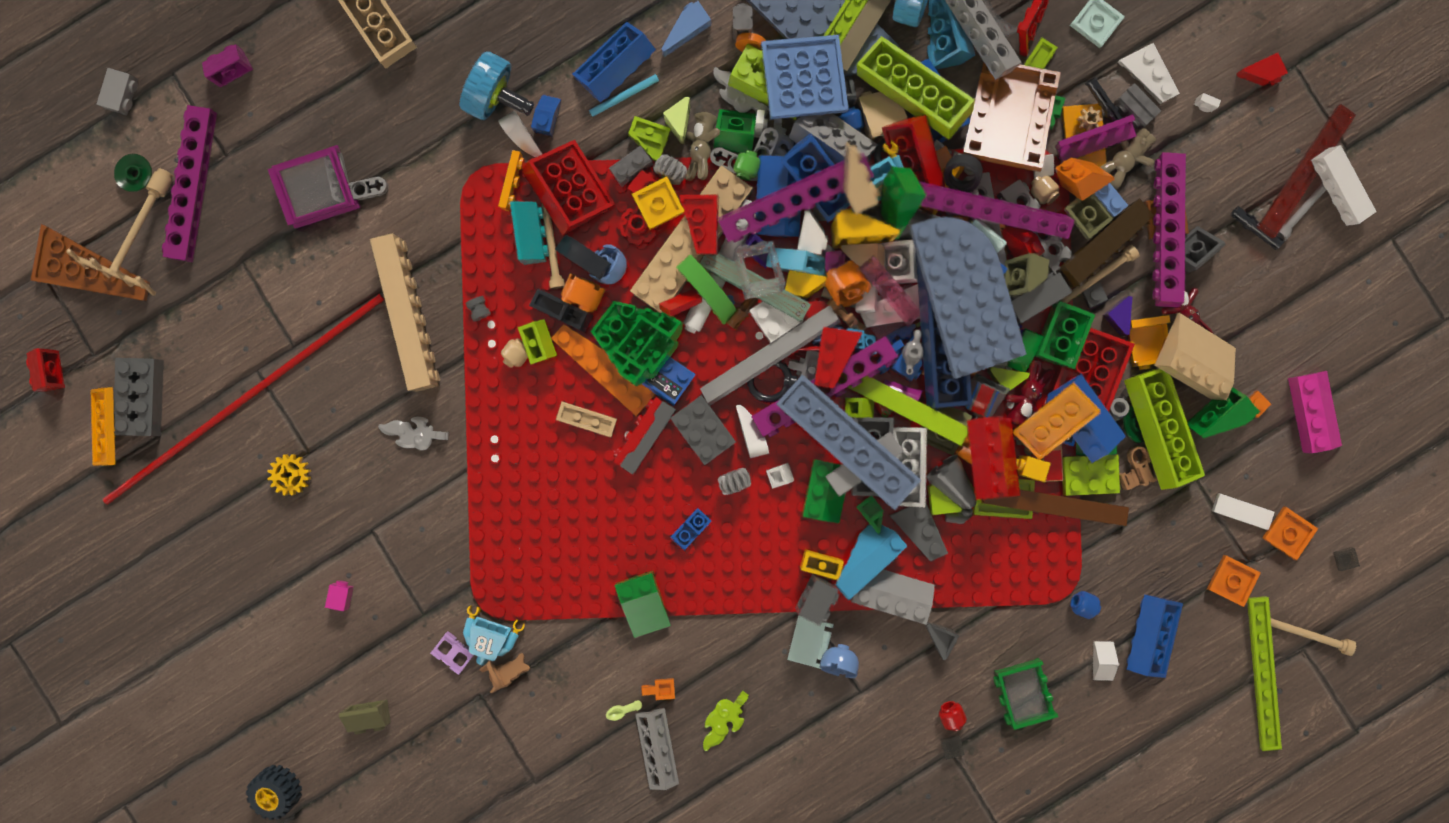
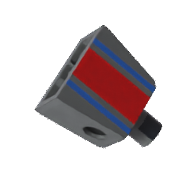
M976 374L970 381L972 405H965L966 409L973 411L971 420L992 417L1010 391L1009 388Z

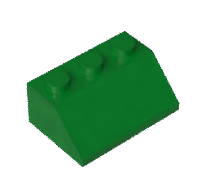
M1062 301L1052 304L1041 332L1043 338L1034 357L1052 364L1075 369L1095 314Z
M813 459L802 510L803 517L840 523L846 492L839 496L826 476L842 465Z

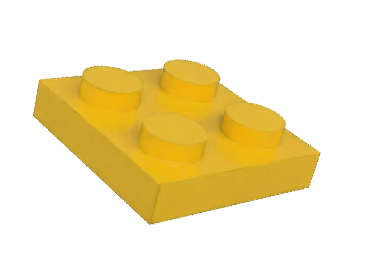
M667 177L632 194L650 230L685 212Z

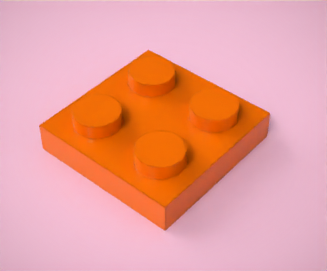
M1283 507L1262 539L1293 560H1298L1318 528L1289 508Z
M1223 555L1207 589L1244 607L1261 572L1227 555Z

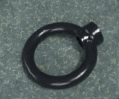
M782 360L775 364V366L782 370L785 377L783 388L774 395L762 394L757 390L754 378L747 382L750 393L757 400L765 403L776 402L797 381V376L792 375L787 364Z

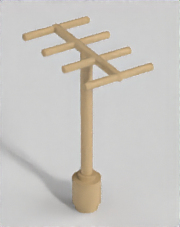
M158 168L157 172L153 173L146 186L149 196L110 269L100 265L94 258H91L89 261L79 257L71 249H68L67 253L85 269L91 267L101 271L107 278L114 276L123 280L130 287L134 285L146 289L152 296H155L156 292L141 277L137 276L134 279L124 275L119 268L156 198L165 197L173 182V175L161 168Z

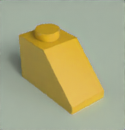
M789 270L785 290L800 299H807L825 286L827 277Z

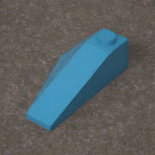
M929 0L931 27L928 28L930 45H928L927 52L933 66L936 69L956 66L974 57L973 44L946 1Z
M869 524L859 534L858 541L850 553L851 556L835 585L848 600L907 547L895 531L882 525L881 533L877 534Z

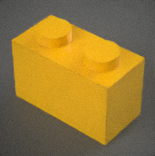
M1019 456V458H1016L1019 476L1045 482L1051 463L1029 456Z
M805 549L800 569L838 580L844 561Z

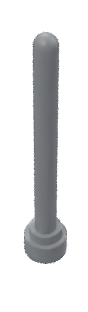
M1323 183L1286 224L1279 225L1273 231L1275 235L1284 241L1291 236L1292 228L1327 190Z

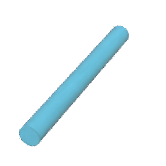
M655 74L590 109L591 116L594 117L658 82L657 75Z

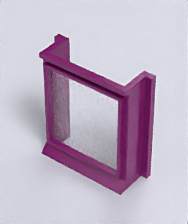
M338 145L273 165L272 168L267 169L288 225H293L294 229L360 208L358 200H354L338 157V153H341Z

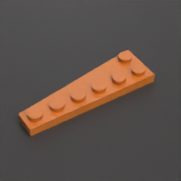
M563 325L551 338L635 416L645 408L651 398L653 399L656 396L654 392L642 384L635 386L623 378L608 358L609 356L605 350L566 325Z

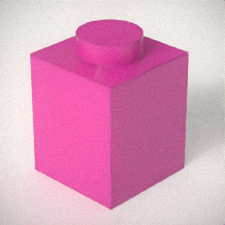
M339 580L336 583L330 584L325 608L339 611L348 610L354 586H349L348 582Z

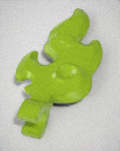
M742 691L734 703L727 699L720 700L716 708L708 715L705 721V728L710 726L712 731L704 739L703 748L705 751H708L709 748L720 744L729 732L727 722H732V732H736L741 728L744 718H739L738 715L742 714L740 707L748 699L749 695L746 692Z

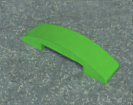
M691 254L688 255L676 266L677 270L702 296L722 324H725L737 309L700 263Z

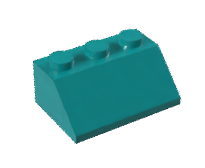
M510 202L518 260L523 265L547 262L546 257L549 256L548 245H544L546 230L545 226L541 224V219L544 218L542 207H539L537 202Z

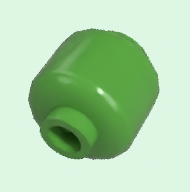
M747 150L746 153L738 154L733 168L738 178L751 181V179L758 176L760 159L757 157V153Z

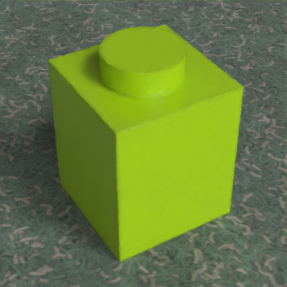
M846 398L845 413L853 418H874V401L867 398Z

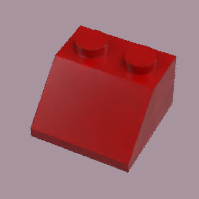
M36 348L26 353V365L30 372L29 383L33 391L44 392L65 388L59 350Z

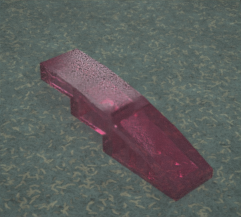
M874 255L858 268L907 326L920 317V309Z

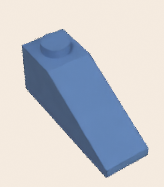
M699 1L691 2L684 7L662 47L664 57L711 26V18Z

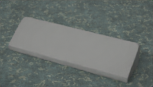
M891 432L877 440L895 457L904 452ZM845 465L840 466L826 476L839 496L861 482Z

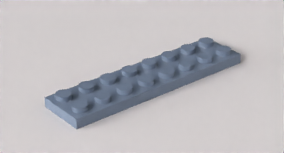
M802 375L776 403L779 408L894 510L920 483L921 479L805 376Z

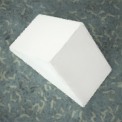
M1093 641V680L1113 681L1119 666L1114 642Z

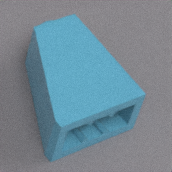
M769 248L766 267L785 272L791 270L820 276L826 275L825 258L802 250Z

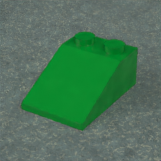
M892 166L882 182L880 213L888 226L899 230V235L896 237V239H899L926 197V193L912 169Z
M1232 387L1227 400L1212 399L1188 420L1187 424L1195 433L1202 438H1206L1244 426L1254 420L1260 411L1245 394Z
M653 571L615 584L621 606L634 638L671 626Z

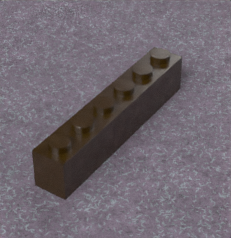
M1140 198L1121 211L1055 272L1057 274L1061 273L1070 289L1075 286L1080 288L1088 282L1087 277L1089 275L1093 276L1101 270L1099 266L1102 263L1105 265L1113 259L1112 254L1114 252L1118 253L1126 247L1124 244L1126 241L1130 242L1138 236L1136 232L1139 229L1142 231L1150 225L1149 220L1154 215Z

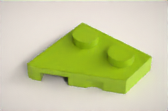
M635 116L628 134L656 162L664 152L671 128Z

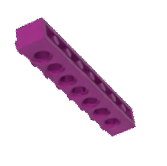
M187 105V110L183 115L185 122L184 128L180 133L181 147L177 152L178 165L174 170L175 183L171 189L172 202L168 208L169 220L165 226L166 239L162 245L163 257L192 263L194 260L217 113L210 108ZM200 124V129L195 131L196 125ZM197 142L196 149L192 150V145ZM194 161L193 168L189 169V164ZM191 180V185L186 188V182ZM188 199V204L183 207V201ZM184 217L185 222L180 226V220ZM181 236L182 241L177 245V238Z
M863 152L859 153L862 158L859 160V163L864 164L870 178L874 177ZM845 160L720 216L719 223L728 242L732 240L734 243L744 238V235L750 232L751 234L760 232L762 230L761 227L768 224L769 226L776 225L780 222L779 219L786 216L791 218L798 214L797 211L804 208L809 210L815 207V203L821 200L827 202L833 199L834 195L839 192L844 194ZM836 178L838 180L837 185L829 187L827 185L829 179ZM811 187H819V193L817 195H810L809 190ZM793 195H800L802 199L799 203L795 204L791 202V197ZM776 203H781L784 206L779 212L773 210V205ZM763 211L766 216L762 220H758L755 218L756 212ZM744 219L748 224L746 227L740 228L737 226V221Z
M1162 152L1154 162V170L1157 171V177L1154 180L1156 195L1153 204L1156 207V214L1154 215L1153 224L1156 225V232L1153 236V243L1156 244V251L1153 253V262H1156L1153 271L1155 288L1153 289L1152 298L1155 300V306L1179 308L1185 302L1186 154ZM1166 172L1171 173L1172 177L1167 176ZM1165 190H1169L1172 196L1168 195ZM1165 208L1170 209L1172 214L1167 213ZM1165 226L1169 227L1172 233L1167 232ZM1165 245L1170 246L1172 251H1168ZM1165 263L1169 264L1172 270H1168L1165 267ZM1164 282H1168L1171 285V289H1168Z
M919 182L926 193V197L920 206L1069 239L1074 219L1068 215Z
M887 336L851 356L842 372L847 375V382L845 384L837 382L835 388H831L830 392L825 395L828 398L833 395L837 398L846 393L845 388L850 385L854 388L863 382L861 379L868 375L871 378L878 374L880 367L885 365L888 368L897 362L895 359L899 356ZM876 352L882 357L881 362L878 364H874L871 361L872 354ZM862 363L865 369L862 374H857L854 371L855 364ZM815 379L811 380L810 382L812 384H815ZM778 401L751 416L762 436L768 435L772 437L780 432L778 428L785 425L787 428L795 423L790 416L776 405ZM773 413H778L781 417L778 424L774 423L771 419Z

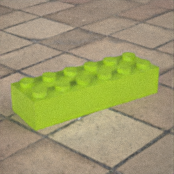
M882 36L857 63L858 77L914 116L926 115L929 126L947 139L953 136L974 111L975 99Z
M1157 368L1125 379L1124 383L1161 490L1178 488L1204 477L1205 473L1171 375Z

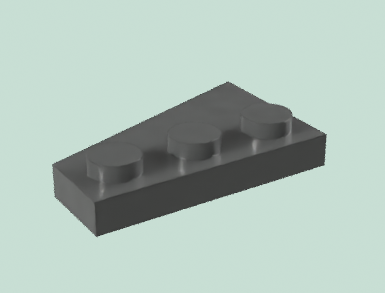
M926 501L925 507L909 506L889 515L929 561L948 554Z

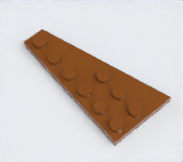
M41 224L31 281L147 301L148 291L136 285L130 287L123 280L114 276L107 278L101 271L91 267L85 269L67 253V250L71 249L76 255L89 261L91 258H94L100 265L109 269L113 263L112 261ZM120 266L119 270L124 275L136 279L137 275Z

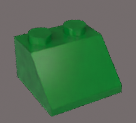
M719 109L716 128L720 130V134L715 137L714 149L721 147L738 153H746L747 150L752 151L757 114Z

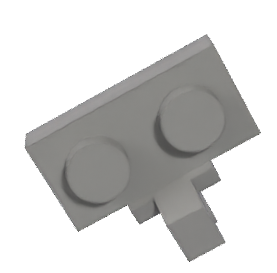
M807 351L806 357H800V361L790 359L788 368L797 370L796 375H803L809 381L815 379L819 351Z

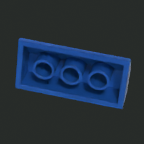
M626 22L572 75L594 98L602 102L631 73L635 72L641 63L649 59L656 49L643 32Z
M811 133L798 142L781 159L797 182L835 165ZM831 178L828 180L827 185L835 187L838 180ZM817 186L811 187L809 194L817 195L820 188ZM841 192L835 194L834 198L827 202L821 200L815 203L817 209L827 222L832 220L841 210H845L851 205L846 193L842 194Z
M759 156L760 167L758 171L756 200L797 182L782 163L781 159L784 156ZM793 195L791 202L797 204L801 201L802 197L800 195ZM776 203L773 205V210L779 212L784 206L781 203ZM801 210L797 211L798 214L791 218L786 216L779 219L780 222L776 225L769 226L768 224L761 227L762 230L756 234L783 238L799 237ZM758 211L755 218L762 220L766 214L763 211Z
M1080 374L1049 393L1047 402L1051 401L1074 382L1101 410L1099 415L1072 435L1085 455L1093 463L1109 454L1126 435L1083 375Z
M1144 594L1140 604V616L1136 621V633L1131 642V654L1127 659V670L1145 676L1166 678L1183 603Z

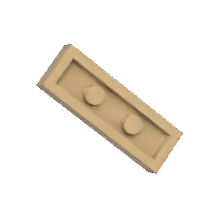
M561 402L556 417L558 421L608 437H612L617 422L615 418L565 402Z

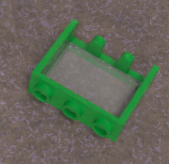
M1039 658L1000 670H994L996 675L993 677L996 688L1000 689L1001 695H998L999 701L1006 710L1004 718L1006 724L1010 725L1014 730L1059 717L1058 713L1053 709V697L1048 691L1046 684L1048 679L1041 667L1044 664Z

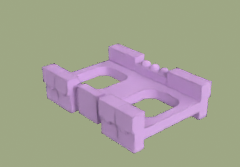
M447 631L430 654L438 660H442L446 665H449L450 669L459 675L474 655L470 654L468 646L464 647L465 645L461 642L459 643V640L456 641L457 637ZM444 640L452 645V649L447 655L438 649ZM458 652H462L467 656L463 666H459L453 660Z

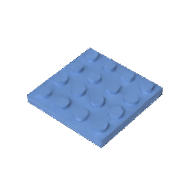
M839 35L761 42L770 119L848 112Z

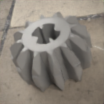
M661 155L655 162L654 171L661 178L667 177L673 185H680L686 177L687 168L677 159L668 155Z
M746 468L733 470L718 478L719 488L723 495L736 493L751 485V477Z

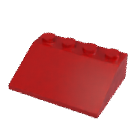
M575 140L529 160L522 169L523 174L562 236L581 227L615 205Z
M1090 328L1075 369L1062 366L1053 391L1082 374L1109 412L1135 344Z
M984 417L967 420L976 500L1020 496L1011 418Z

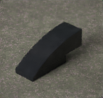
M567 234L564 235L555 248L561 255L599 280L602 279L611 266V263Z
M537 289L529 305L586 333L593 318L592 314L540 289Z

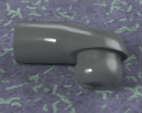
M965 508L956 514L947 513L945 514V522L963 524L972 516L973 509L967 510Z

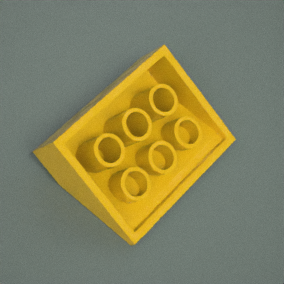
M841 210L831 225L832 248L834 249L841 248V245L893 242L899 235L898 229L860 213H852V210Z

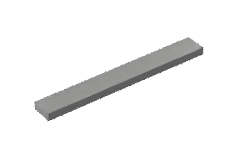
M829 305L700 388L709 405L714 404L822 334L823 327L832 328L839 324L840 320L833 308Z

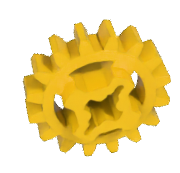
M284 454L283 459L277 457V463L273 462L270 464L273 469L267 471L272 474L271 477L267 478L273 481L270 487H277V493L283 490L284 496L289 493L291 496L296 495V491L298 493L303 492L302 487H308L306 480H311V477L307 476V473H310L311 470H306L305 468L308 462L302 463L303 458L298 457L296 459L295 454H291L290 458L288 454ZM291 472L292 476L287 477V474Z

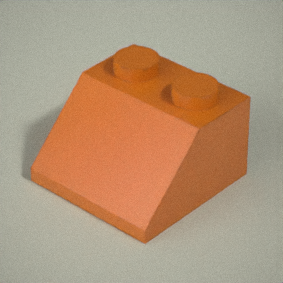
M1069 158L1055 168L1060 185L1081 201L1115 180L1105 170L1086 160Z

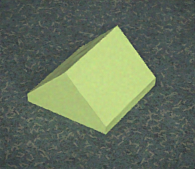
M690 97L683 98L663 113L666 124L671 128V131L681 144L685 143L691 108Z

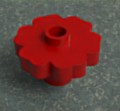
M636 206L635 210L628 208L621 215L623 220L619 224L621 235L626 238L628 237L630 244L640 246L643 241L650 243L656 237L655 229L658 226L650 230L638 206ZM641 223L642 227L636 229V224Z

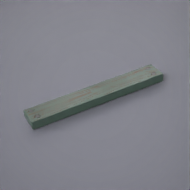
M719 253L717 255H704L700 262V265L705 270L799 322H802L811 306L810 303Z

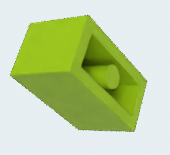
M544 319L518 327L530 364L557 356Z

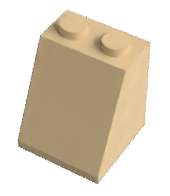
M871 91L862 93L861 97L857 100L858 108L861 110L865 122V135L876 144L884 139L883 126L907 119L904 108L880 91L873 94Z

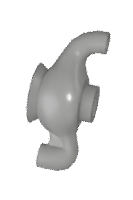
M920 330L913 332L914 339L907 343L902 350L908 375L913 373V367L920 361L923 355V347L920 344L922 335Z
M1127 389L1121 392L1119 398L1113 399L1109 413L1115 421L1122 419L1129 412V404L1125 400L1129 396Z

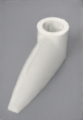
M515 110L498 120L505 133L519 148L534 157L542 155V152Z
M736 405L749 457L754 458L769 454L766 439L751 417L752 415L742 405Z

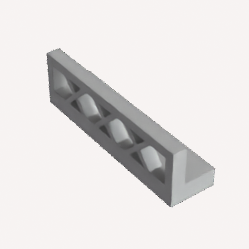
M659 708L651 712L636 713L649 788L667 790L678 785V775L665 708ZM643 717H647L648 727L644 724ZM647 737H649V738L651 739V742H652V745H651V746L649 745V743H648V741H647ZM651 755L655 759V765L651 762ZM654 775L658 777L659 784L655 783Z

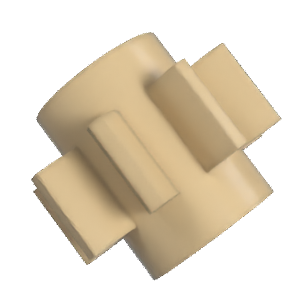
M1092 106L1088 111L1085 109L1081 110L1082 116L1076 119L1080 121L1079 128H1086V131L1091 130V127L1093 129L1099 127L1097 123L1103 120V118H1099L1100 110L1095 111Z

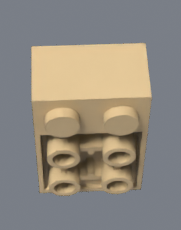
M849 142L845 143L844 191L857 214L877 204L876 197L879 194L872 181L868 182L867 180L870 178V175L864 164L859 163V160L862 158L855 145L851 147Z

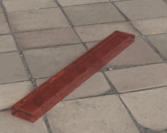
M1342 104L1337 105L1256 228L1270 238L1276 237L1317 175L1311 160L1326 149L1337 145L1356 116L1355 113Z

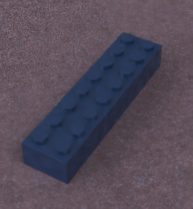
M916 254L926 406L941 408L972 405L970 374L959 378H953Z

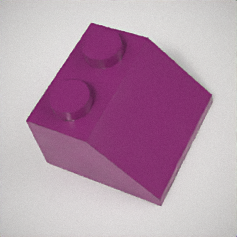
M236 44L225 47L224 51L219 54H213L206 61L202 62L204 76L220 88L253 70L243 49Z

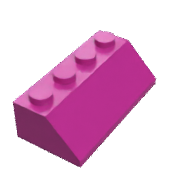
M1327 371L1288 378L1303 453H1317L1342 446Z

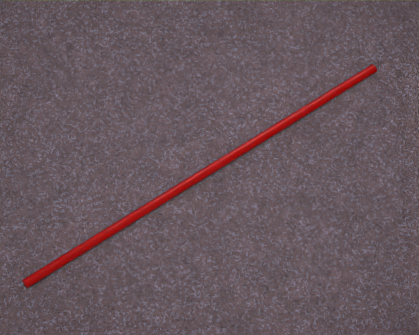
M379 294L104 497L102 499L103 502L108 505L384 301V298Z

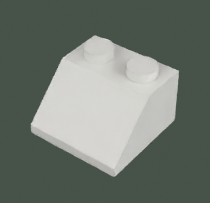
M811 209L805 210L798 241V250L821 255V251L826 250L827 236Z

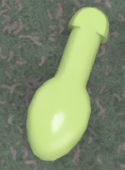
M636 700L634 703L625 706H613L607 711L606 718L612 721L622 719L626 713L640 710L642 703Z

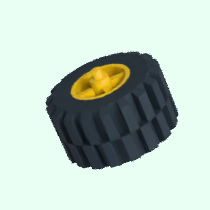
M276 765L268 766L248 784V790L246 791L248 796L247 803H250L249 807L256 811L255 814H260L261 818H268L269 820L281 819L300 801L299 799L302 796V786L299 785L300 780L296 779V774L294 772L291 773L287 767L284 769L281 765L277 767Z

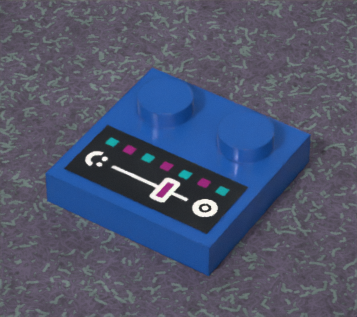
M669 357L657 375L652 379L647 378L642 385L674 406L696 374Z

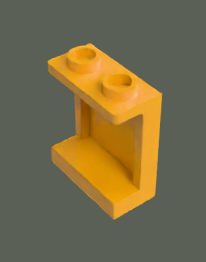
M1169 315L1131 320L1128 341L1135 344L1130 355L1132 367L1139 366V370L1150 369L1151 364L1156 363L1168 336L1167 323H1171Z

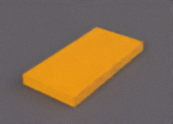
M1100 105L1063 106L1064 139L1086 132V128H1079L1080 121L1076 120L1079 116H1082L1081 110L1085 109L1088 111L1092 106L1093 110H1100L1099 118H1103ZM1103 120L1097 123L1099 127L1103 126ZM1102 149L1077 159L1093 162L1100 167L1107 163L1106 150Z
M1073 382L1013 430V434L1041 460L1099 415L1101 410Z
M113 387L91 389L92 465H115Z

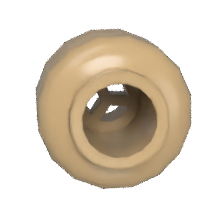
M1038 176L1032 181L1030 193L1040 204L1047 203L1049 205L1058 198L1059 186L1050 176Z
M518 338L516 340H509L501 351V355L504 358L503 362L511 368L513 366L521 367L528 358L523 341Z

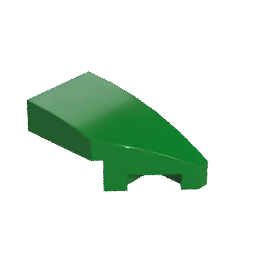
M870 496L859 504L857 509L877 534H880L884 510L873 496Z

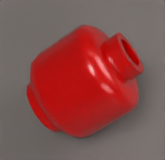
M954 701L944 703L939 710L940 720L947 730L959 731L967 721L963 707Z

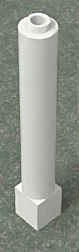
M745 199V201H744V203L742 204V206H745V205L751 203V201H749L748 199ZM744 219L737 221V226L740 228H744L748 224ZM750 233L744 235L742 240L735 243L733 240L728 242L726 238L719 254L736 262ZM709 272V275L722 289L726 281ZM703 298L701 304L690 308L683 322L686 325L684 329L693 334L696 331H701L711 311L710 306Z

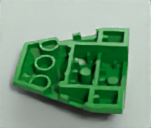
M613 301L591 330V333L602 349L605 350L619 374L633 385L638 386L644 383L647 378H654L678 347L676 339L681 334L683 323L664 312H653L648 308L644 310L637 308L635 305Z

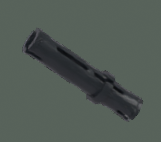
M1093 77L1087 81L1085 85L1104 111L1103 115L1105 118H1108L1110 122L1122 119L1118 112L1119 108L1114 106L1097 78Z
M1237 206L1231 212L1230 216L1239 221L1244 229L1252 231L1274 250L1279 249L1284 243L1283 239L1256 220L1254 215L1251 216L1245 212L1240 206Z

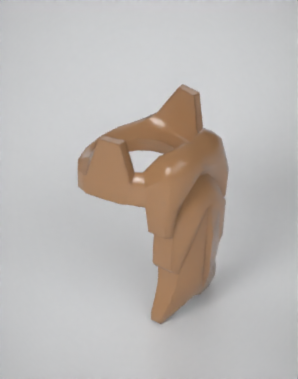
M521 653L514 661H509L504 665L495 666L489 661L480 668V671L485 672L489 670V678L493 685L490 693L493 694L499 689L510 685L521 673L529 671L530 666L524 663V654Z

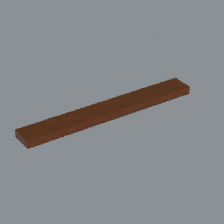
M1020 490V496L981 500V503L1121 526H1127L1129 507Z

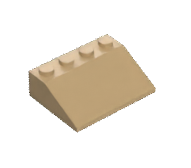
M1178 313L1155 366L1209 399L1227 400L1234 384L1236 348L1181 313Z

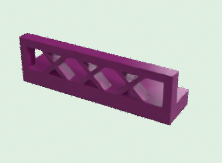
M1134 115L1058 141L1055 148L1061 164L1069 158L1077 159L1135 138L1136 133L1132 124L1135 121Z

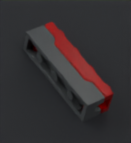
M657 397L654 400L652 398L649 400L645 407L647 409L644 416L640 414L634 423L637 427L633 432H628L624 438V441H626L623 448L618 447L613 455L615 457L613 462L631 474L636 472L676 411V409Z

